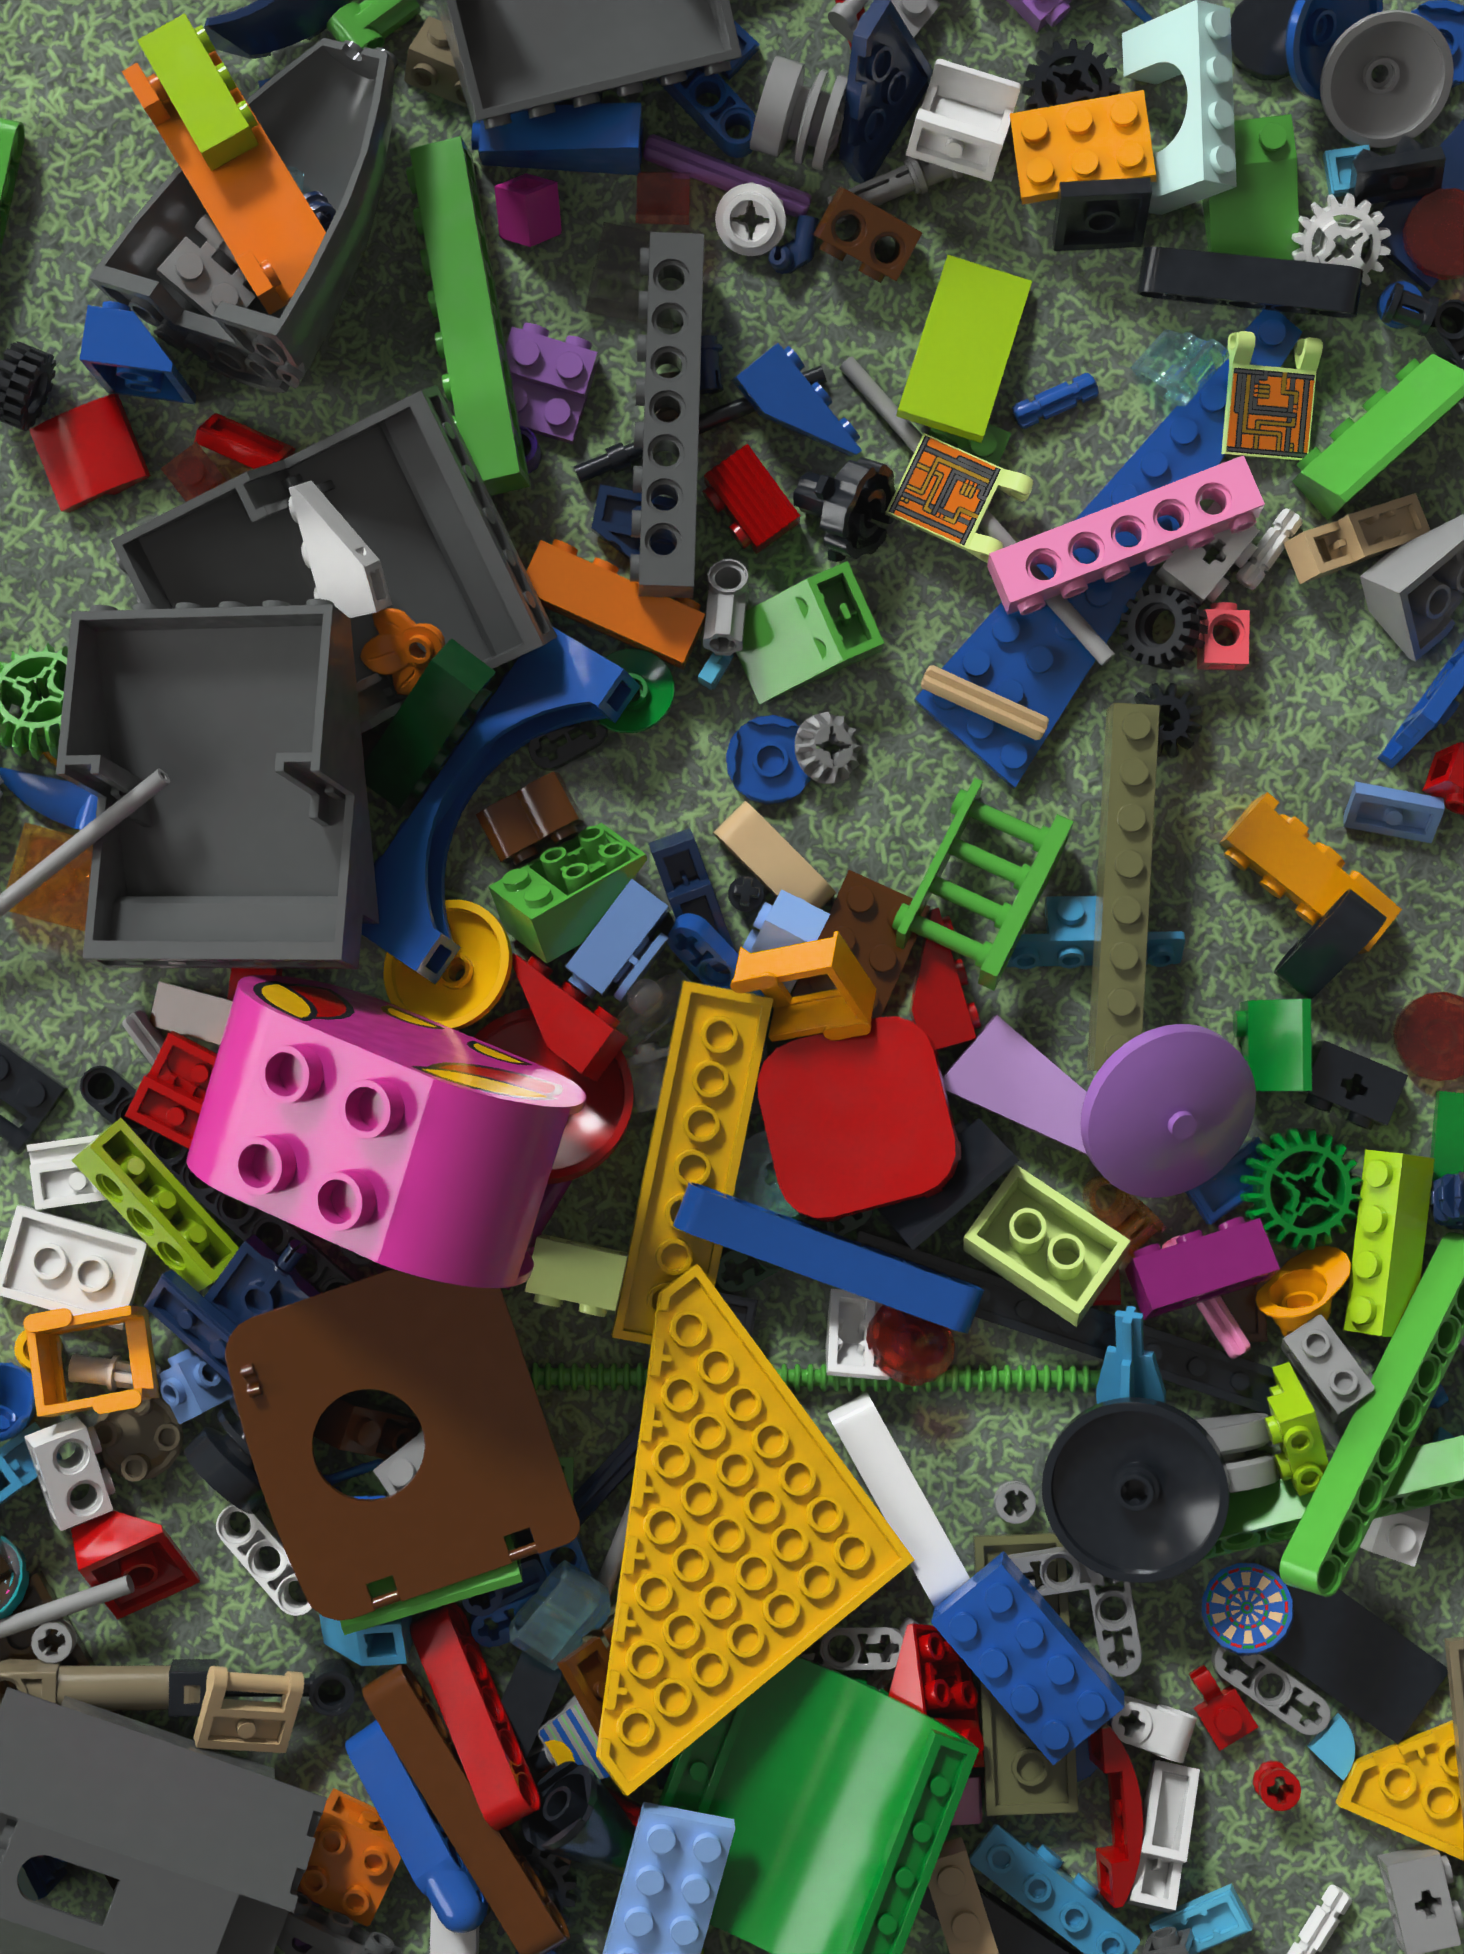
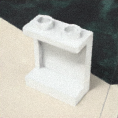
M937 59L923 104L915 118L906 156L992 182L1011 123L1010 113H1014L1021 84L943 59Z

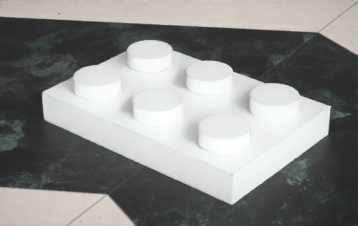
M17 1205L0 1261V1296L49 1310L66 1308L72 1312L73 1316L132 1306L150 1246L143 1239L41 1210H35L27 1206ZM125 1323L109 1326L119 1330L126 1329Z

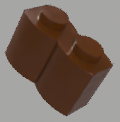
M555 771L536 779L517 792L493 803L476 814L500 862L506 864L514 862L516 867L539 856L537 848L552 840L554 845H558L571 839L579 833L576 826L585 821L561 775Z

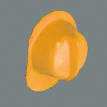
M1319 1246L1315 1247L1314 1250H1306L1287 1261L1259 1289L1256 1295V1304L1260 1311L1273 1318L1284 1337L1317 1315H1322L1327 1321L1331 1314L1332 1297L1343 1287L1349 1278L1352 1264L1347 1254L1339 1248Z

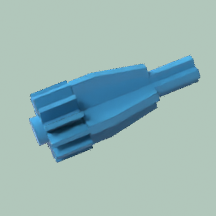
M1127 1306L1126 1311L1117 1310L1115 1312L1116 1347H1107L1096 1388L1097 1404L1125 1397L1147 1398L1166 1403V1390L1154 1351L1144 1350L1143 1313H1137L1134 1306Z

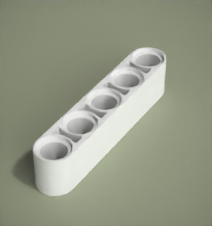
M865 1392L829 1412L828 1416L885 1520L915 1559L910 1565L935 1608L967 1582L970 1577L871 1398Z

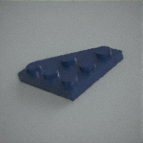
M873 0L868 10L860 17L852 38L839 160L852 179L860 184L873 179L929 87L933 73L932 67L891 0Z

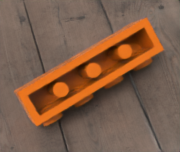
M554 539L551 545L540 540L526 572L543 607L631 647L651 652L663 661L684 670L705 624L706 614L699 611L701 607L699 603L690 598L671 599L669 597L639 596V582H630L629 579L618 575L619 568L612 563L596 557L593 563L576 556L578 550L568 543Z

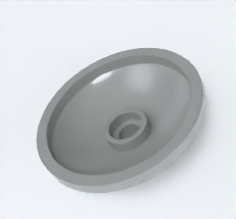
M1387 10L1360 19L1345 30L1336 40L1325 59L1320 78V97L1327 118L1344 137L1359 145L1383 148L1397 145L1404 135L1410 138L1416 137L1433 123L1449 97L1454 74L1450 47L1442 33L1432 23L1412 12ZM1378 65H1383L1382 74L1377 78H1372V70Z

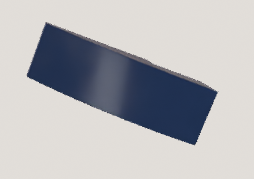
M688 828L648 843L675 919L686 913L701 916L734 949L691 829ZM709 962L716 972L728 968L720 962Z

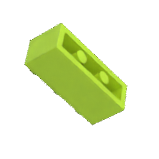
M184 13L137 40L211 171L259 145L251 130L258 123L245 100L236 104L230 91L237 88L223 62L217 66L212 62L208 54L216 49L202 25L194 29Z

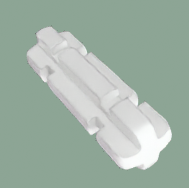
M1283 509L1272 523L1274 528L1270 527L1257 544L1258 548L1249 558L1250 561H1247L1237 572L1236 580L1244 587L1254 590L1265 577L1264 571H1268L1285 549L1283 543L1290 540L1288 537H1293L1303 523L1302 518L1290 509Z
M1330 1885L1321 1898L1324 1902L1323 1905L1316 1906L1299 1933L1300 1942H1294L1287 1954H1315L1317 1951L1322 1952L1340 1923V1920H1338L1339 1914L1345 1915L1352 1903L1350 1895L1341 1888Z

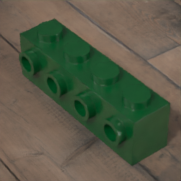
M451 638L430 661L365 761L366 785L397 809H400L410 796L418 800L433 781V778L428 775L430 769L437 772L451 755L452 750L446 745L450 740L456 744L470 727L472 721L466 717L469 711L476 715L491 696L492 692L486 686L496 671Z

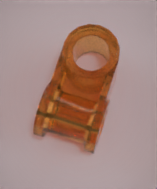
M1103 1175L1093 1177L1084 1186L1082 1193L1083 1203L1096 1218L1131 1240L1128 1256L1132 1259L1135 1258L1134 1252L1141 1248L1156 1232L1162 1234L1167 1229L1163 1222L1141 1200H1138L1135 1195L1118 1189L1105 1179ZM1110 1184L1116 1192L1115 1202L1109 1208L1100 1209L1095 1200L1096 1192L1103 1185Z

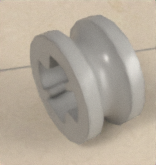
M1007 1481L996 1490L994 1507L999 1516L1006 1522L1019 1524L1029 1520L1034 1514L1036 1499L1032 1490L1024 1483ZM1011 1490H1013L1015 1495H1018L1019 1491L1024 1492L1026 1495L1022 1500L1025 1509L1019 1514H1016L1014 1509H1012L1011 1514L1003 1509L1008 1503L1004 1496Z
M59 1618L38 1627L32 1636L31 1646L39 1660L46 1663H57L65 1659L74 1650L77 1644V1634L70 1622ZM51 1629L58 1630L56 1636L62 1633L65 1638V1643L58 1647V1652L51 1651L52 1645L46 1647L43 1641L51 1633Z

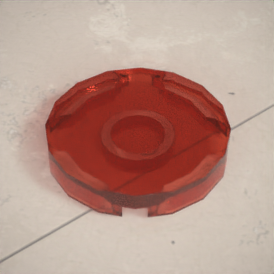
M1457 188L1438 189L1424 196L1408 214L1403 228L1404 248L1408 256H1411L1417 264L1416 267L1426 275L1440 280L1464 277L1463 190Z
M1448 992L1427 993L1408 1002L1398 1015L1393 1031L1394 1044H1396L1398 1056L1403 1065L1417 1077L1431 1081L1457 1079L1464 1075V998L1462 996Z
M882 1305L875 1312L867 1325L866 1342L869 1350L872 1348L873 1353L877 1357L875 1363L881 1371L897 1382L910 1386H920L925 1382H933L947 1371L954 1359L955 1341L951 1329L886 1305Z

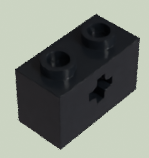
M1321 1040L1316 1041L1312 1049V1091H1301L1299 1093L1306 1095L1305 1104L1330 1113L1333 1106L1348 1113L1346 1121L1364 1129L1372 1130L1374 1124L1388 1126L1408 1075L1328 1041ZM1354 1077L1353 1085L1359 1088L1357 1095L1345 1097L1347 1090L1340 1086L1342 1080H1351Z

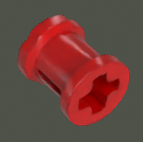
M1272 1760L1264 1762L1254 1772L1252 1782L1254 1790L1261 1796V1799L1269 1808L1275 1811H1286L1297 1804L1301 1797L1299 1780L1281 1762ZM1280 1777L1285 1784L1279 1786L1278 1794H1273L1268 1787L1274 1786L1275 1778Z

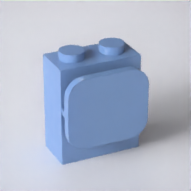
M631 879L565 966L573 973L568 981L591 999L597 992L606 998L615 985H620L614 997L623 1004L668 945L669 937L662 932L654 941L650 942V938L669 915V906L635 880Z

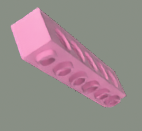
M1243 455L989 553L987 568L1007 615L1019 611L1021 615H1026L1041 609L1046 605L1045 600L1061 594L1063 599L1079 595L1088 589V583L1104 578L1105 582L1118 580L1129 574V568L1145 561L1147 566L1159 564L1173 555L1171 551L1188 545L1190 550L1203 547L1215 539L1214 535L1228 529H1230L1232 534L1242 532L1257 523L1256 518L1259 517L1265 503ZM1205 499L1214 500L1221 506L1222 512L1216 515L1208 514L1202 510L1200 502ZM1165 515L1172 516L1179 522L1180 528L1175 531H1167L1159 525L1157 519ZM1120 532H1130L1137 538L1138 544L1134 547H1123L1117 542L1115 535ZM1078 548L1090 549L1095 554L1096 560L1090 564L1080 563L1074 558L1073 551ZM1037 564H1045L1053 570L1054 577L1049 580H1039L1032 575L1030 569Z

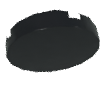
M1243 0L1235 7L1231 16L1232 61L1240 69L1243 68L1246 72L1251 73L1250 76L1259 80H1280L1290 76L1285 55V38L1288 21L1296 0Z

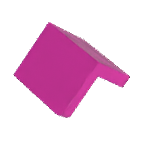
M526 173L494 186L499 235L502 239L532 247L560 235L562 229L558 182Z

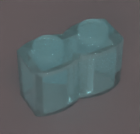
M562 1561L545 1579L538 1592L522 1606L510 1623V1643L552 1670H556L559 1668L557 1663L583 1644L582 1637L587 1635L593 1628L599 1629L608 1619L611 1612L608 1587L568 1561Z

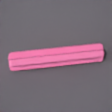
M1181 1235L1165 1242L1162 1245V1249L1176 1245V1239ZM1221 1296L1196 1304L1229 1358H1238L1249 1351L1251 1348L1250 1342Z

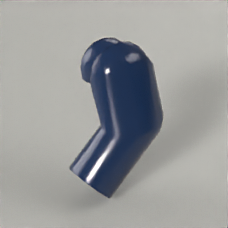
M799 215L795 238L781 247L775 246L769 253V263L777 273L791 274L812 261L817 237L813 234L820 223V219Z

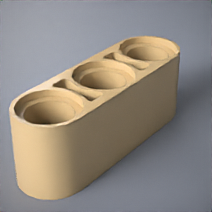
M746 801L713 832L716 838L776 899L782 889L821 909L836 894L830 884Z

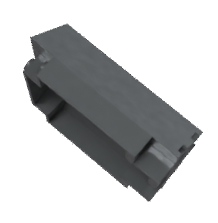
M7 1687L0 1705V1954H273L289 1911L294 1913L299 1897L297 1896V1889L308 1866L315 1842L313 1836L323 1814L327 1797L275 1780V1768L220 1749L196 1748L194 1740L88 1703L64 1696L62 1704L58 1705ZM47 1855L119 1879L118 1887L104 1923L101 1924L27 1898L20 1890L18 1884V1873L22 1865L32 1857Z

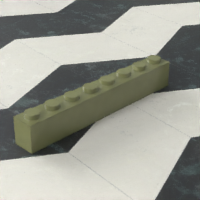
M1113 703L1106 709L1087 1071H1099L1116 1050L1134 1037L1142 1034L1160 705Z

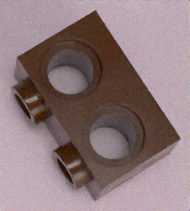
M839 186L813 235L823 240L819 249L842 262L847 254L862 262L858 271L882 283L885 275L897 281L922 232ZM852 214L857 222L856 232L848 239H840L835 232L836 222L841 216ZM890 236L895 242V252L890 259L879 261L874 254L875 244L880 238Z

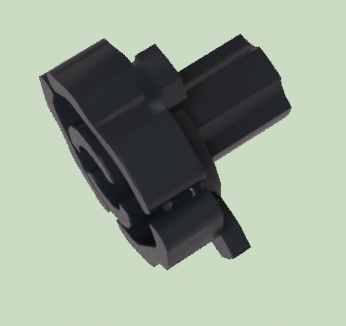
M861 457L858 462L849 460L835 478L810 471L800 477L798 486L793 492V504L799 507L801 512L821 518L820 529L826 531L823 544L828 548V560L839 562L846 557L858 559L864 554L872 555L884 543L887 537L886 529L877 527L875 523L870 521L874 519L886 524L893 523L895 518L886 515V510L896 492L894 473L886 464Z

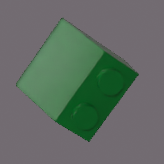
M1311 999L1249 1000L1240 1002V1010H1235L1233 1015V1033L1235 1038L1241 1037V1054L1252 1071L1256 1092L1312 1091Z

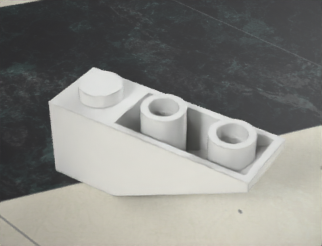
M312 481L290 487L289 510L293 520L299 524L303 538L301 552L306 566L311 568L315 581L314 599H325L333 602L335 607L349 618L376 613L391 606L392 602L380 559Z

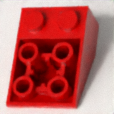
M907 1625L889 1696L934 1718L972 1742L979 1748L972 1769L985 1767L983 1758L984 1740L980 1733L977 1712L978 1695L973 1682L972 1670L934 1625Z

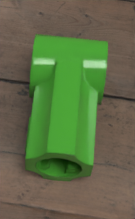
M364 0L360 4L351 2L341 7L332 15L327 23V29L336 41L344 42L349 40L359 45L362 49L365 47L371 49L382 48L385 38L419 14L421 9L416 0Z

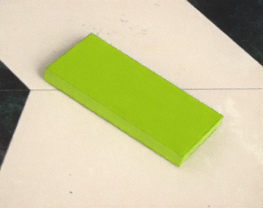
M947 255L896 417L982 443L1032 284L1031 280Z

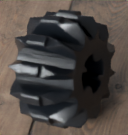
M1154 683L1149 687L1150 697L1142 692H1138L1134 696L1136 704L1160 705V710L1165 711L1164 716L1166 717L1170 714L1174 719V722L1168 727V731H1163L1164 725L1159 727L1157 758L1160 757L1163 746L1171 759L1176 758L1179 755L1178 744L1187 750L1194 745L1192 738L1187 733L1199 734L1202 731V725L1190 721L1191 718H1195L1202 713L1201 707L1187 708L1185 704L1193 697L1190 691L1185 692L1179 699L1176 698L1177 684L1170 683L1167 686L1165 695H1163L1158 683Z

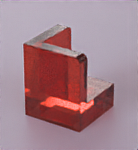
M639 172L637 174L635 223L689 225L691 173Z

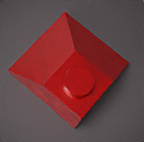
M113 1510L71 1529L78 1571L91 1587L126 1575L132 1578L135 1588L133 1593L105 1602V1605L117 1620L200 1583L198 1573L160 1524Z

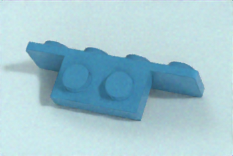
M1096 896L1046 897L1045 919L1047 934H1022L1007 967L1031 969L1036 966H1061L1064 968L1092 966ZM1148 932L1146 965L1151 964L1152 966L1163 967L1170 964H1179L1185 945L1184 932Z
M994 1825L970 1855V1863L1083 1954H1132L1139 1946V1937L1104 1909L1100 1899L1097 1897L1100 1892L1099 1888L1081 1873H1078L1073 1878L1061 1868L1064 1861L1046 1845L1042 1844L1039 1849L1035 1848L1028 1841L1023 1845L1002 1827Z

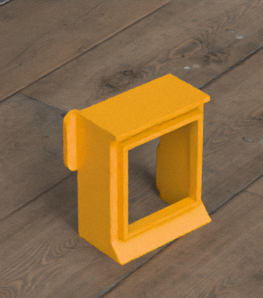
M835 931L833 937L755 953H749L740 946L735 974L730 988L736 993L761 990L765 996L773 998L772 1007L774 1010L768 1035L772 1042L823 1033L829 1040L846 1039L870 1033L876 988L839 931ZM828 974L837 989L792 997L782 982Z
M129 1305L73 1316L69 1309L61 1308L30 1314L24 1319L23 1325L27 1335L37 1417H57L59 1415L92 1409L99 1414L137 1408L143 1400L160 1398L149 1314L145 1307ZM125 1323L134 1389L67 1402L59 1335Z

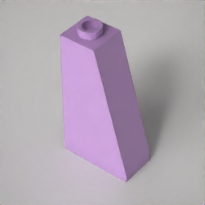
M998 1015L993 1016L976 1036V1039L967 1046L943 1074L942 1078L946 1092L1088 1156L1082 1142L1080 1125L1083 1102L1087 1092Z

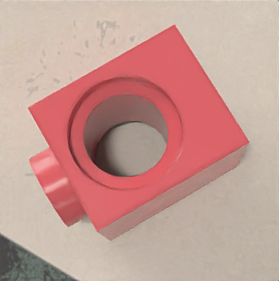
M1236 603L1210 604V609H1204L1207 619L1200 621V624L1208 626V634H1199L1198 639L1204 641L1205 644L1202 649L1197 648V669L1242 671L1249 664L1250 610H1237ZM1223 625L1232 631L1234 641L1231 646H1222L1215 641L1213 637V628L1215 626Z

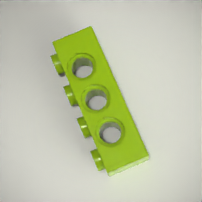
M119 1118L71 1160L164 1263L197 1292L214 1283L238 1251L239 1247L122 1118Z

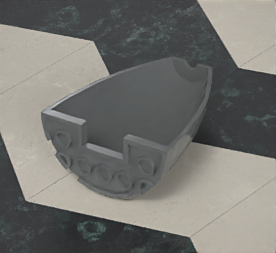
M323 38L273 76L246 100L302 194L304 195L312 191L322 192L328 199V203L336 210L309 269L286 306L269 315L249 282H247L244 286L256 296L255 302L248 309L221 301L212 314L213 318H209L156 274L159 266L185 237H188L199 248L207 241V238L194 227L205 214L208 216L209 214L179 165L129 223L95 268L89 279L113 302L128 305L130 311H134L139 318L151 325L157 326L153 331L157 337L182 353L188 348L193 354L207 361L209 369L239 383L264 391L286 393L290 386L296 389L305 377L333 326L367 248L384 183L391 134L394 71L398 66L397 58L386 49L380 47L376 49L365 47L362 49L359 45L349 40L340 42ZM221 250L213 257V260L231 275L239 268Z

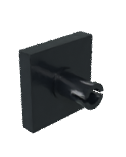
M1150 177L1060 182L1052 234L1053 250L1073 251L1142 247L1152 196Z

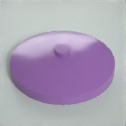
M1174 1024L1144 1032L1116 1050L1099 1069L1088 1088L1083 1102L1080 1122L1081 1137L1086 1154L1105 1179L1126 1193L1140 1197L1160 1198L1189 1191L1203 1184L1222 1170L1243 1144L1252 1124L1256 1104V1088L1252 1071L1242 1054L1229 1041L1208 1028L1191 1024Z

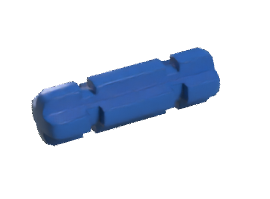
M1084 373L1073 378L1070 385L1066 381L1035 395L1032 402L1026 399L1015 404L1012 407L1015 421L1022 429L1031 427L1039 423L1038 418L1043 417L1044 420L1076 407L1079 400L1085 403L1096 398L1099 394L1098 386L1090 373Z

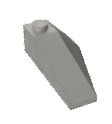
M1464 514L1391 550L1360 576L1368 611L1406 656L1415 662L1447 636L1456 624L1449 617L1464 599Z

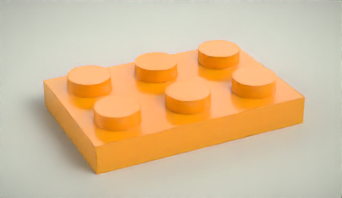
M1144 90L1010 113L1022 205L1057 199L1060 182L1150 177L1151 182H1157Z

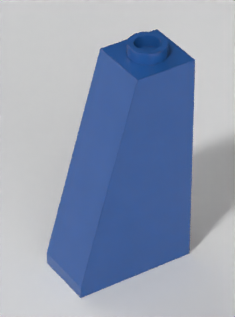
M641 103L590 104L574 108L573 105H555L556 112L530 119L528 110L510 114L512 123L485 129L484 121H481V123H473L472 150H478L482 165L641 176L644 134Z

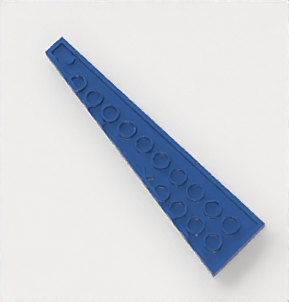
M1262 310L1244 330L1252 332L1256 336L1250 365L1281 367L1301 336L1302 331L1280 312ZM1228 349L1075 520L1220 464L1225 456L1221 452L1229 374ZM1165 515L1157 519L1159 525L1167 531H1175L1180 527L1179 522L1172 516ZM1120 532L1115 535L1117 542L1123 547L1129 548L1138 544L1137 538L1130 532ZM1078 548L1073 551L1074 558L1080 563L1090 564L1096 560L1095 554L1090 549ZM1145 561L1130 567V573L1118 580L1105 582L1104 578L1088 583L1086 591L1067 598V600L1103 641L1107 643L1120 622L1121 614L1126 613L1129 608L1125 606L1129 599H1135V593L1142 588L1155 565L1147 566ZM1037 564L1049 579L1054 577V572L1049 566ZM1001 602L941 669L1047 716L1049 724L1043 737L1040 740H1034L924 689L915 697L914 701L1014 789L1096 659L1047 604L1030 614L1021 615L1019 611L1007 615Z

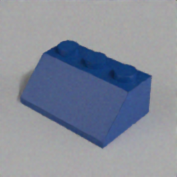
M104 301L102 307L87 306L80 361L107 393L195 405L196 395L134 311H130L128 305Z

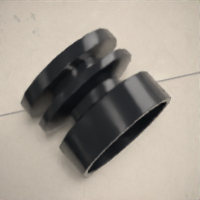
M233 1396L230 1399V1405L234 1412L222 1408L217 1414V1418L227 1434L225 1435L211 1427H204L185 1448L184 1454L196 1472L223 1498L248 1514H256L266 1503L248 1449Z

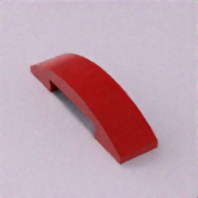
M1105 1723L1088 1737L1089 1760L1105 1774L1108 1773L1112 1845L1095 1848L1099 1893L1113 1908H1120L1124 1906L1131 1892L1140 1863L1143 1842V1809L1138 1780L1132 1762L1118 1736Z

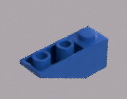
M779 343L775 344L731 380L759 416L850 457L862 451L856 443L860 436L846 418L843 417L840 421L836 418L828 407L833 403L830 396L818 382L812 385L801 373L805 366L790 346L783 349Z

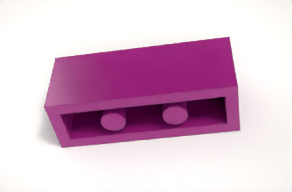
M1237 1217L1218 1226L1219 1231L1203 1236L1202 1231L1197 1230L1177 1238L1176 1245L1161 1249L1160 1244H1152L1135 1251V1258L1130 1261L1125 1268V1272L1139 1309L1143 1313V1319L1147 1320L1270 1280L1280 1270L1261 1219L1258 1218L1245 1222L1244 1217Z

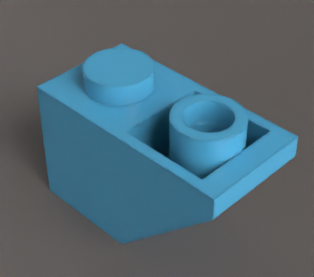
M319 1614L324 1644L360 1666L407 1664L413 1642L410 1633V1626L413 1623L412 1615L344 1635L340 1620L326 1618Z

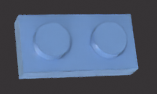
M1355 781L1344 812L1343 825L1346 828L1432 844L1445 810L1444 798Z

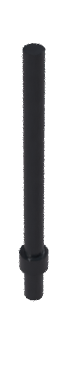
M821 366L802 373L811 385L815 382H818L820 385L827 382ZM742 397L700 414L699 434L753 413L755 410L746 398ZM620 442L606 448L605 454L574 466V470L580 483L612 470L616 474L631 468V462L643 458V450L634 449V442L625 446Z

